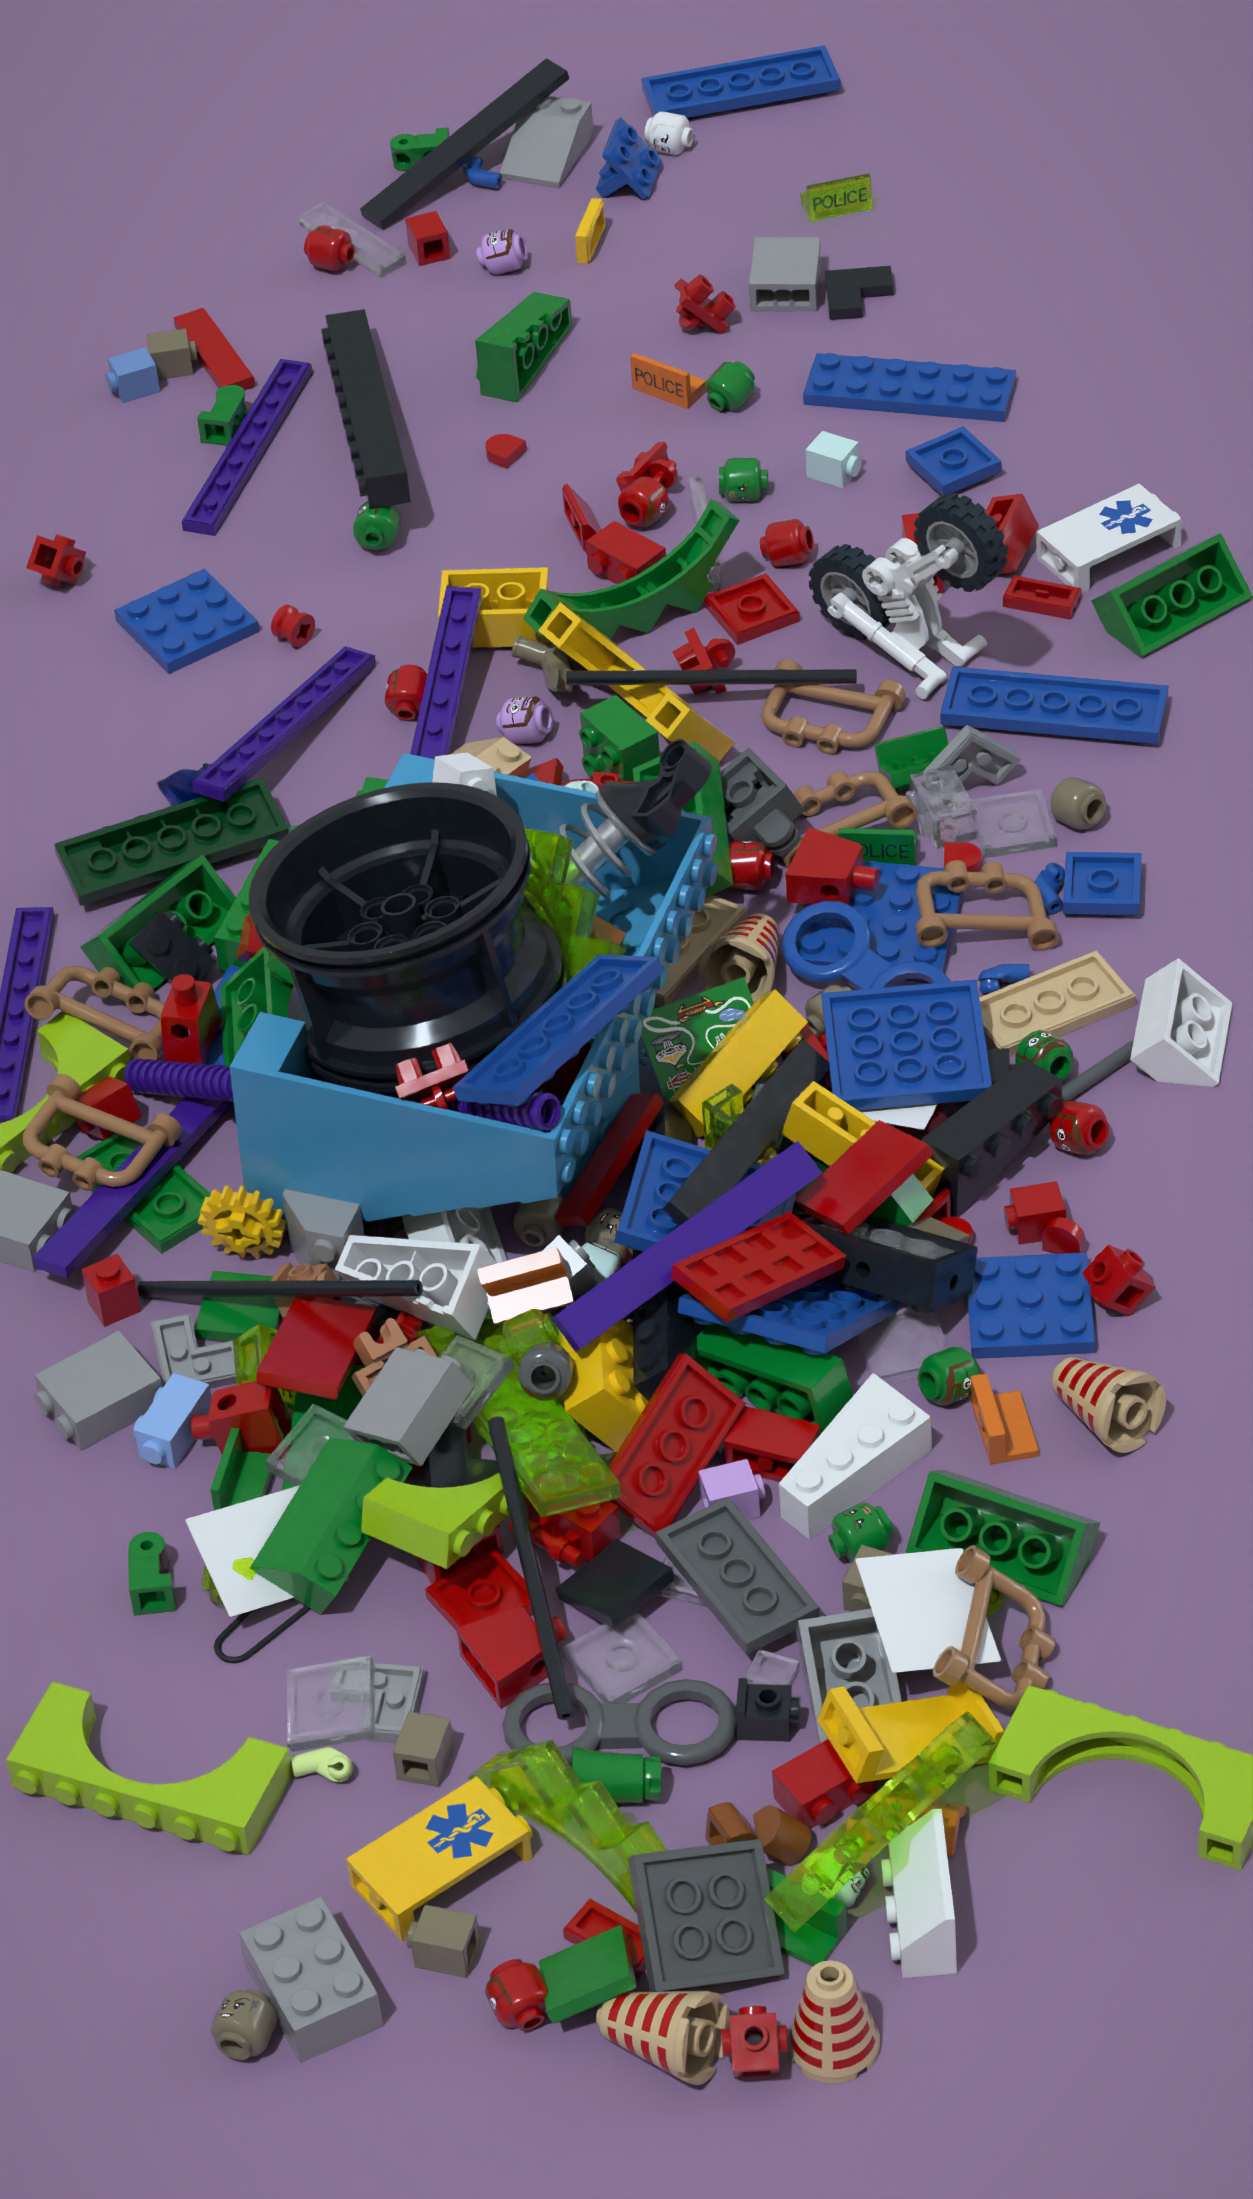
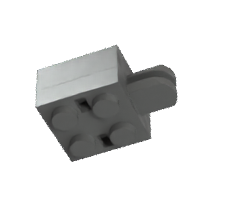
M748 748L720 772L728 839L731 842H761L767 846L770 852H774L775 855L787 854L797 846L800 840L798 829L792 821L805 810L788 786Z

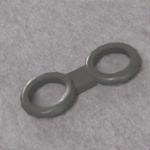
M690 1679L666 1682L651 1690L640 1703L601 1704L593 1693L576 1684L567 1683L572 1705L583 1711L588 1717V1724L586 1730L577 1740L565 1746L553 1748L539 1746L529 1741L521 1732L523 1718L533 1708L543 1703L554 1702L549 1683L537 1684L520 1693L507 1707L502 1723L505 1742L517 1757L533 1765L551 1768L572 1765V1746L594 1750L597 1746L598 1749L643 1747L649 1755L661 1757V1761L665 1763L684 1766L702 1763L722 1753L733 1740L737 1726L735 1707L721 1689L707 1682ZM691 1699L711 1706L718 1714L719 1722L715 1731L708 1738L695 1744L678 1745L659 1738L652 1729L653 1717L661 1707L673 1701Z

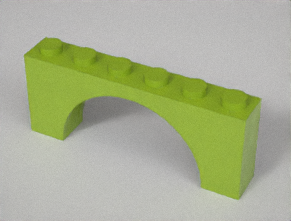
M62 1011L37 1030L42 1058L54 1067L57 1074H65L73 1078L79 1084L82 1092L109 1076L125 1082V1069L131 1061L129 1049L81 1019ZM48 1094L26 1113L12 1120L0 1123V1170L12 1173L20 1164L32 1156L23 1145V1134L28 1124L49 1098ZM58 1111L40 1134L39 1142L44 1145L49 1143L76 1122L75 1117Z
M505 1382L498 1384L480 1399L477 1434L492 1442L487 1422L493 1417L504 1418L524 1502L526 1501V1494L552 1469L560 1473L575 1457L581 1456L586 1448L587 1435L585 1434V1427L568 1415L563 1406L551 1401L537 1400L530 1397L524 1390ZM497 1473L477 1483L445 1488L410 1485L387 1477L363 1497L361 1532L448 1569L460 1557L466 1556L476 1543L484 1536H489L494 1528L509 1516L500 1474Z
M53 1681L6 1758L12 1787L26 1794L36 1793L56 1799L65 1805L81 1806L94 1810L106 1817H119L135 1822L144 1828H157L174 1833L185 1840L195 1839L215 1845L223 1851H236L246 1855H250L293 1776L289 1749L287 1747L248 1737L243 1746L227 1762L213 1771L191 1780L169 1784H150L121 1777L104 1767L88 1748L92 1728L97 1720L91 1692Z
M1031 1685L1027 1686L988 1763L990 1791L1031 1803L1038 1791L1049 1780L1076 1765L1107 1759L1143 1763L1157 1768L1176 1779L1195 1800L1202 1816V1823L1199 1828L1198 1857L1239 1871L1242 1870L1253 1846V1755L1226 1747L1219 1742H1210L1184 1734L1177 1729L1158 1726L1143 1721L1136 1716L1123 1715L1107 1710L1094 1703L1075 1700L1060 1695L1053 1690H1043Z

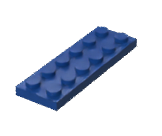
M825 45L641 78L642 90L653 117L661 111L684 115L686 118L693 116L702 117L715 112L734 111L738 108L754 105L763 106L771 102L796 100L799 97L815 94L825 95L832 91L841 90L839 75Z
M816 353L803 393L804 405L1005 422L1016 383V370L1000 367H975L966 364H940L931 361L916 362L904 361L902 359Z
M952 666L940 712V724L958 727L969 725L975 728L1158 744L1168 701L1169 686Z
M598 954L453 1086L458 1101L477 1102L481 1105L488 1103L504 1104L509 1107L519 1106L530 1099V1094L542 1083L552 1079L556 1070L567 1060L574 1058L579 1053V1049L591 1038L599 1035L603 1031V1027L610 1020L624 1012L628 1004L637 995L651 987V983L664 971L659 957Z

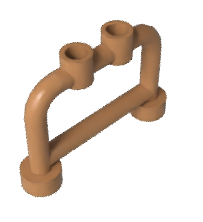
M783 659L778 662L775 670H803V668L793 660ZM893 680L882 681L874 695L820 684H775L763 706L761 717L765 726L774 732L782 734V739L787 745L799 747L804 739L817 741V748L821 752L834 754L839 746L858 748L873 742L879 735L890 711H896L901 707L906 697V690L900 683ZM786 693L874 710L866 728L858 733L844 732L840 726L832 723L819 727L809 725L808 721L802 717L795 716L790 720H785L776 716V712Z
M836 771L828 777L827 787L815 792L812 787L805 785L796 789L793 794L805 810L802 814L812 816L820 810L821 805L834 799L847 801L853 797L855 790L866 786L876 787L884 799L883 802L818 829L838 837L839 828L858 829L886 817L891 826L903 829L910 826L917 817V810L911 800L906 796H899L889 779L882 773L875 771L862 772L848 777L843 771ZM804 836L800 837L797 846L792 851L781 855L787 868H789Z
M954 860L945 865L944 871L929 872L921 876L916 883V897L921 919L917 921L915 930L919 944L924 947L931 948L943 944L948 936L947 929L1027 931L1029 945L1038 951L1049 950L1059 942L1057 925L1054 921L1047 919L1042 894L1038 885L1024 875L1004 873L1003 866L999 862L984 864L981 872H967L964 862ZM947 886L952 892H962L968 887H984L988 893L992 894L1000 893L1005 888L1018 889L1027 896L1031 916L935 913L931 888Z
M81 966L64 967L54 975L46 986L35 987L25 999L26 1011L35 1019H48L56 1009H59L132 1042L129 1046V1055L132 1060L136 1058L158 1060L163 1053L160 1020L151 1032L147 1033L60 993L68 982L79 981L91 986L92 991L99 997L114 996L125 1001L130 1011L134 1013L147 1011L160 1019L165 1004L154 998L155 992L153 988L147 983H138L132 989L120 983V975L114 968L105 967L97 973Z
M57 1074L47 1086L46 1090L49 1098L24 1131L23 1145L29 1154L40 1160L38 1166L43 1173L50 1177H57L63 1169L74 1173L72 1180L79 1188L90 1191L96 1183L110 1187H123L136 1181L162 1146L171 1147L182 1134V1127L170 1115L159 1113L148 1127L144 1128L78 1102L76 1100L82 1092L79 1084L68 1075ZM61 1111L144 1145L126 1169L114 1172L105 1169L94 1158L87 1157L82 1160L70 1155L63 1146L52 1144L49 1147L39 1142L38 1138L56 1113Z
M971 1545L961 1554L955 1567V1574L970 1584L975 1583L961 1651L953 1646L947 1647L935 1662L933 1676L949 1686L959 1681L996 1705L1013 1710L1017 1708L1028 1685L1040 1689L1045 1687L1049 1673L1038 1666V1661L1045 1660L1052 1653L1056 1641L1055 1638L1044 1632L1046 1615L1037 1596L1029 1589L990 1566V1555L977 1546ZM992 1587L1020 1604L1027 1612L1029 1618L1028 1627L1019 1640V1647L1023 1649L1021 1661L1015 1667L1012 1674V1681L1016 1683L1014 1692L1005 1690L975 1671Z

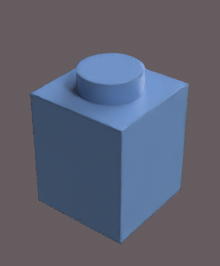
M145 347L107 358L110 372L105 373L106 382L110 392L116 391L122 403L160 392L156 364Z

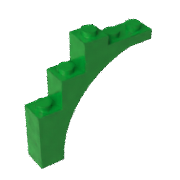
M711 499L694 529L679 545L653 566L624 582L596 591L558 593L540 589L523 619L541 637L546 638L538 630L561 602L611 640L619 625L650 633L666 604L696 613L714 584L707 575L740 520L721 502Z

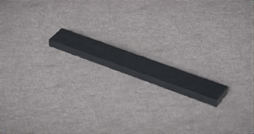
M546 58L361 207L362 216L384 230L570 79L568 71Z
M803 1039L667 1202L663 1210L679 1225H682L732 1189L784 1126L792 1102L813 1081L818 1083L829 1070V1062Z

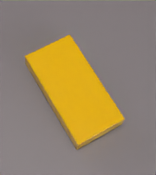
M591 198L575 234L577 263L588 264L591 261L604 231L606 223L603 199Z

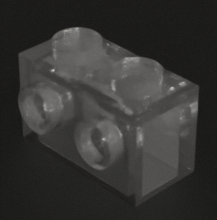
M952 765L910 775V791H907L905 796L911 800L917 810L918 825L922 836L929 837L934 849L943 848L944 842H967L977 839V811Z

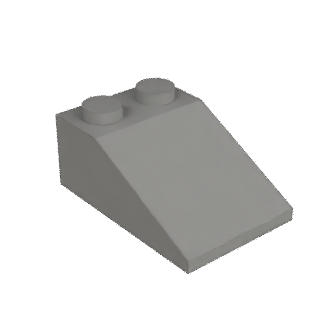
M548 96L516 122L500 170L502 179L560 188L594 135L591 103L574 98L566 99Z
M871 1608L798 1620L796 1636L819 1744L828 1739L817 1718L829 1689L845 1686L858 1708L902 1702L897 1673H893Z

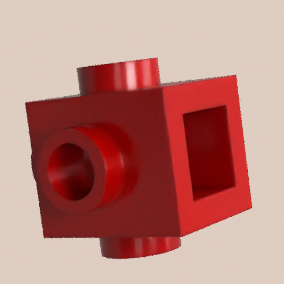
M58 534L55 535L54 540L37 535L26 568L41 573V581L60 587L62 581L76 585L78 576L84 568L86 551L75 548V540Z
M1109 1244L1082 1273L1091 1286L1089 1291L1091 1296L1098 1303L1128 1316L1156 1288L1143 1269L1145 1263L1137 1253L1131 1249L1123 1251Z
M765 2006L739 2008V2015H729L730 2028L721 2029L723 2057L732 2056L734 2078L779 2076V2053H788L786 2025H777L776 2012L767 2013V2007ZM754 2036L762 2039L757 2045L747 2043L748 2039Z

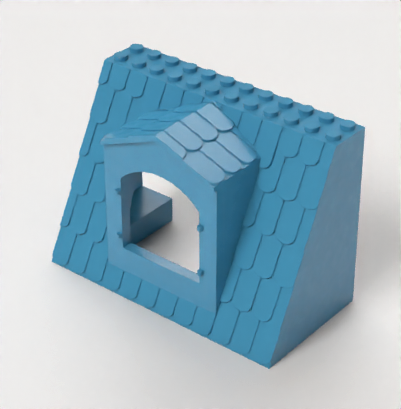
M403 753L384 788L432 782L435 759ZM494 772L497 797L508 803L520 817L530 846L531 857L539 863L542 872H544L539 862L538 847L540 845H551L566 852L560 840L559 827L562 824L576 825L588 832L582 820L581 806L584 803L600 806L596 799V793ZM592 810L587 811L596 829L606 820V818ZM682 811L674 836L667 840L665 845L653 856H646L629 840L616 855L629 867L631 877H625L609 860L594 874L610 891L609 898L600 895L588 881L573 894L588 911V918L580 917L567 902L558 909L562 915V927L567 932V939H561L556 935L566 965V983L593 960V958L574 948L577 939L592 914L626 933L617 955L659 957L664 971L651 983V987L648 990L637 995L628 1004L624 1012L616 1015L603 1027L604 1029L599 1035L588 1041L591 1048L568 1095L560 1101L561 1116L558 1124L553 1129H531L311 1079L310 1067L307 1065L308 1056L305 1054V1048L308 1045L306 1023L300 1020L260 1012L230 1065L243 1184L246 1192L253 1193L258 1190L260 1191V1199L272 1198L274 1200L272 1209H282L281 1219L286 1220L282 1194L285 1189L360 1204L362 1220L364 1219L367 1222L409 1214L414 1217L466 1207L477 1209L521 1201L523 1204L558 1198L559 1194L563 1199H566L630 1095L640 1094L638 1041L641 1036L642 1021L645 1016H651L655 1004V994L657 990L664 989L670 963L675 964L677 962L682 938L689 937L693 925V916L696 911L700 912L705 901V891L708 886L714 885L717 877L718 865L713 863L717 835L712 834V817ZM566 831L568 840L574 850L585 841L581 836L571 831ZM549 851L544 852L548 864L553 871L564 861Z

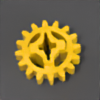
M228 1185L224 1186L222 1193L214 1189L210 1197H205L198 1219V1224L203 1225L202 1235L213 1236L211 1245L222 1244L225 1246L224 1253L229 1254L231 1251L238 1253L240 1258H244L246 1253H251L256 1259L260 1258L262 1251L271 1255L274 1247L279 1248L287 1222L281 1219L282 1209H272L274 1202L272 1198L262 1200L260 1199V1191L256 1190L253 1193L246 1192L244 1186H240L238 1192H234Z

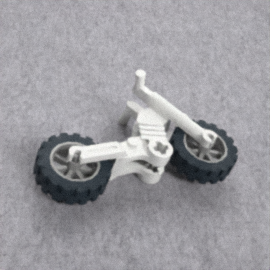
M950 493L947 496L945 494L941 495L918 514L919 517L914 522V526L917 527L914 531V538L919 542L918 546L910 539L901 538L886 551V558L880 557L875 559L870 554L868 556L864 554V550L855 547L853 549L848 544H843L841 547L837 545L813 564L814 567L809 571V576L811 577L809 588L814 592L812 595L815 604L820 605L822 615L825 618L828 617L836 629L839 630L841 628L844 630V634L850 637L855 635L859 640L867 638L869 641L876 643L909 671H915L923 677L924 680L915 689L917 696L921 699H926L937 686L947 680V675L918 649L927 644L953 665L963 666L972 656L987 646V642L982 635H977L962 646L942 629V620L937 604L942 595L937 593L939 590L937 585L933 586L935 583L933 576L938 573L936 575L943 582L947 580L950 582V586L955 589L961 587L966 592H972L974 589L979 591L1002 573L1008 561L1005 558L1008 554V547L1003 543L1005 537L1002 530H998L995 526L997 524L995 519L991 515L988 516L984 512L985 508L979 503L975 505L971 502V498L964 495L960 498L956 493ZM896 622L893 632L890 633L885 629L891 623Z

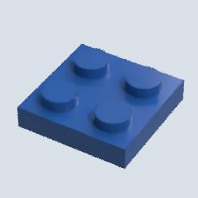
M964 426L906 450V462L941 495L945 494L947 496L950 493H955L958 490L1002 472L1001 460Z
M1066 852L1063 914L1139 915L1142 853Z

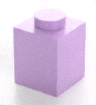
M747 1459L699 1470L700 1495L704 1508L729 1497L747 1520L760 1517L759 1500L765 1498V1489L760 1474L753 1475Z

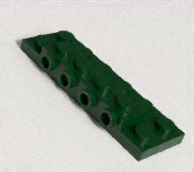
M263 777L246 782L225 802L202 796L55 843L54 847L57 858L81 906L168 878L183 865L202 854L211 864L264 847L268 839L280 841L289 833V828Z

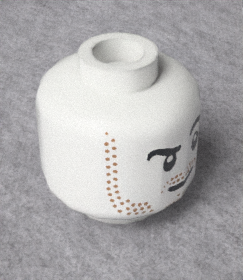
M661 111L656 113L653 118L650 117L648 119L644 138L645 142L649 143V147L653 148L657 153L677 156L686 147L692 145L694 130L690 128L686 116Z

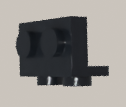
M161 910L155 912L151 917L152 919L133 938L129 945L170 983L176 976L181 974L191 975L195 981H200L217 962L210 956L214 952L213 949L198 936L194 940L182 930L186 925L173 912L168 911L166 914Z

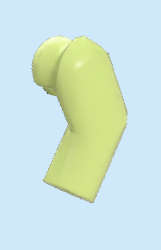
M331 1747L290 1756L295 1778L318 1773L333 1782H344L349 1779L353 1772L351 1760Z

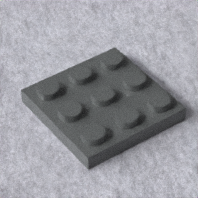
M761 1839L632 1855L628 1858L650 1992L681 1991L776 1978L785 1974Z

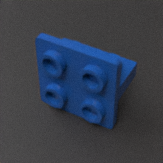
M620 117L614 122L602 154L606 163L599 172L600 178L596 190L605 198L625 184H628L645 200L651 194L662 160L657 152L638 136L637 131Z

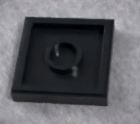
M616 1539L555 1589L561 1601L615 1629L676 1578L672 1567Z

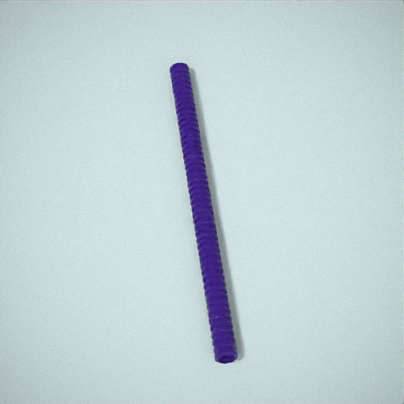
M136 1058L131 1060L125 1069L124 1079L129 1084L132 1092L234 1101L230 1066ZM311 1075V1079L335 1084L320 1075ZM453 1086L443 1089V1091L449 1090L453 1088ZM372 1092L400 1099L397 1092ZM533 1092L530 1094V1099L527 1102L515 1107L491 1103L481 1105L477 1102L458 1101V1099L448 1103L451 1111L537 1130L553 1129L558 1124L561 1116L560 1102L555 1095L550 1093ZM430 1094L428 1096H425L412 1102L420 1103L421 1100L434 1096V1094Z

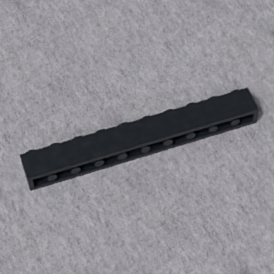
M365 309L325 315L327 328L321 329L323 346L326 351L327 362L334 384L335 395L337 396L339 412L341 413L343 428L345 429L360 497L367 496L369 509L411 503L407 470Z
M665 1096L661 1099L664 1101V1104L648 1131L692 1144V1126ZM644 1137L632 1155V1178ZM633 1249V1259L643 1253V1251ZM676 1281L633 1311V1386L648 1401L653 1396L678 1354L686 1353L696 1361L695 1322L691 1316L678 1313L679 1297L688 1293V1291Z

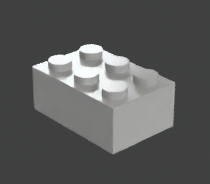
M322 1896L239 1932L245 1966L259 1991L264 1993L274 2006L278 2014L277 2023L300 2063L383 2027L378 1993Z

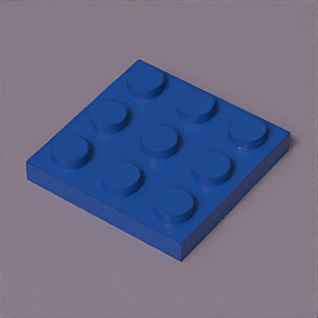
M205 569L194 572L185 578L161 587L159 590L114 610L115 619L121 627L168 674L260 632L258 620Z
M1087 1252L976 1258L972 1293L967 1295L971 1356L975 1359L1095 1353L1091 1294L1089 1292L1090 1285L1082 1274L1088 1267Z

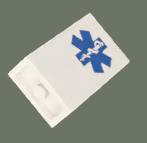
M1137 484L1036 531L1037 560L1066 585L1079 587L1083 593L1090 590L1091 566L1159 535L1175 549L1181 547L1182 520L1175 511H1172L1163 504L1155 494H1151L1141 484Z

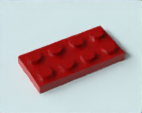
M788 1212L673 1264L670 1277L724 1321L729 1322L843 1269L847 1255L793 1213Z

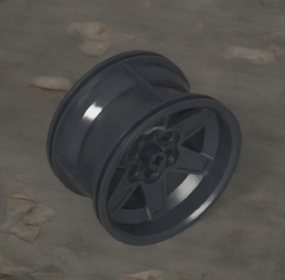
M412 783L383 788L342 801L314 815L283 837L263 859L251 882L249 909L263 946L290 970L294 985L288 1006V1018L306 1023L308 1045L305 1048V1054L308 1056L307 1065L315 1073L328 1081L345 1087L369 1092H397L395 1087L400 1084L397 1077L396 1064L410 1058H417L423 1075L434 1072L438 1068L431 1051L448 1043L454 1046L461 1059L465 1060L472 1070L566 984V965L553 929L543 918L523 903L525 886L530 876L532 865L531 850L523 823L508 803L490 792L454 783Z

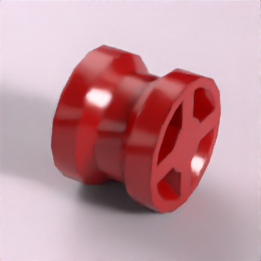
M283 605L274 614L271 622V633L279 639H287L289 644L295 647H303L313 636L316 625L315 619L308 613H299L298 609L292 605Z

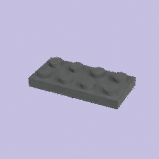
M729 1497L656 1532L657 1545L746 1655L795 1631L798 1620L820 1617L819 1606Z

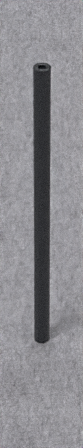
M856 669L566 671V685L856 684L857 682Z
M420 1280L141 1281L138 1284L137 1291L140 1297L421 1296L423 1285Z
M493 1417L488 1420L487 1424L555 1710L559 1720H568L575 1715L509 1438L504 1418Z

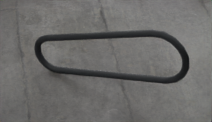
M305 1605L246 1653L236 1657L227 1656L221 1651V1642L252 1611L242 1613L215 1640V1654L221 1660L228 1663L243 1662L307 1613L310 1608Z

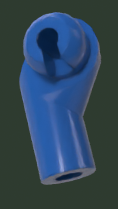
M474 156L466 162V166H463V172L473 185L500 189L502 174L485 171L482 168V157Z
M1057 863L1047 864L1045 870H1042L1034 881L1041 891L1044 907L1049 914H1056L1063 908V901L1058 896L1057 891L1062 884L1061 879L1065 876V871Z
M1000 964L981 971L977 980L980 982V992L983 995H987L999 990L1000 983H1016L1029 978L1030 964Z

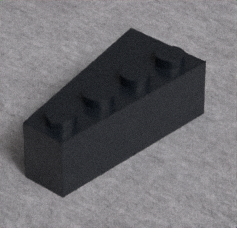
M1025 1059L922 1138V1141L927 1143L933 1152L930 1159L945 1168L933 1199L944 1188L949 1189L952 1217H960L1051 1119L1058 1115L1063 1105V1080Z

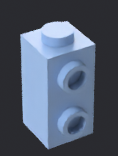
M176 1373L171 1375L165 1386L160 1387L155 1393L153 1403L147 1412L141 1415L134 1425L133 1437L136 1439L139 1458L145 1459L152 1464H161L176 1469L195 1441L191 1432L192 1416L209 1414L212 1399L209 1384Z

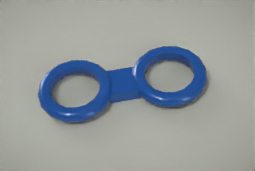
M822 901L807 906L793 916L784 930L781 948L785 963L796 975L811 982L829 983L843 978V981L856 990L892 987L897 982L909 978L923 979L930 983L952 982L940 968L929 963L906 961L891 965L870 949L872 936L867 920L856 908L843 902ZM825 918H835L847 922L855 932L854 945L847 956L829 965H814L805 961L800 956L797 949L799 938L812 923Z

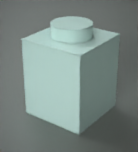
M822 431L805 450L808 478L843 489L852 477L858 475L861 469L862 460L859 457V443L857 441Z

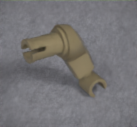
M518 635L513 644L512 657L540 664L543 669L546 688L555 692H566L567 690L572 692L573 685H566V671H572L569 655L551 641L545 644Z

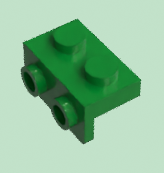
M940 726L876 743L874 748L879 773L887 777L896 790H907L916 787L917 782L920 781L918 776L948 745L946 730Z

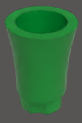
M572 1746L571 1809L596 1804L642 1803L643 1799L651 1801L660 1800L661 1757L651 1756L643 1758V1754L602 1752Z

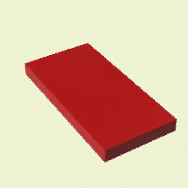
M295 1297L257 1369L256 1383L337 1399L358 1356L354 1348V1340L362 1332H370L375 1322L376 1308L323 1297Z
M686 1353L678 1354L594 1490L605 1499L616 1504L621 1512L656 1539V1532L671 1525L699 1481V1470L707 1468L746 1403Z

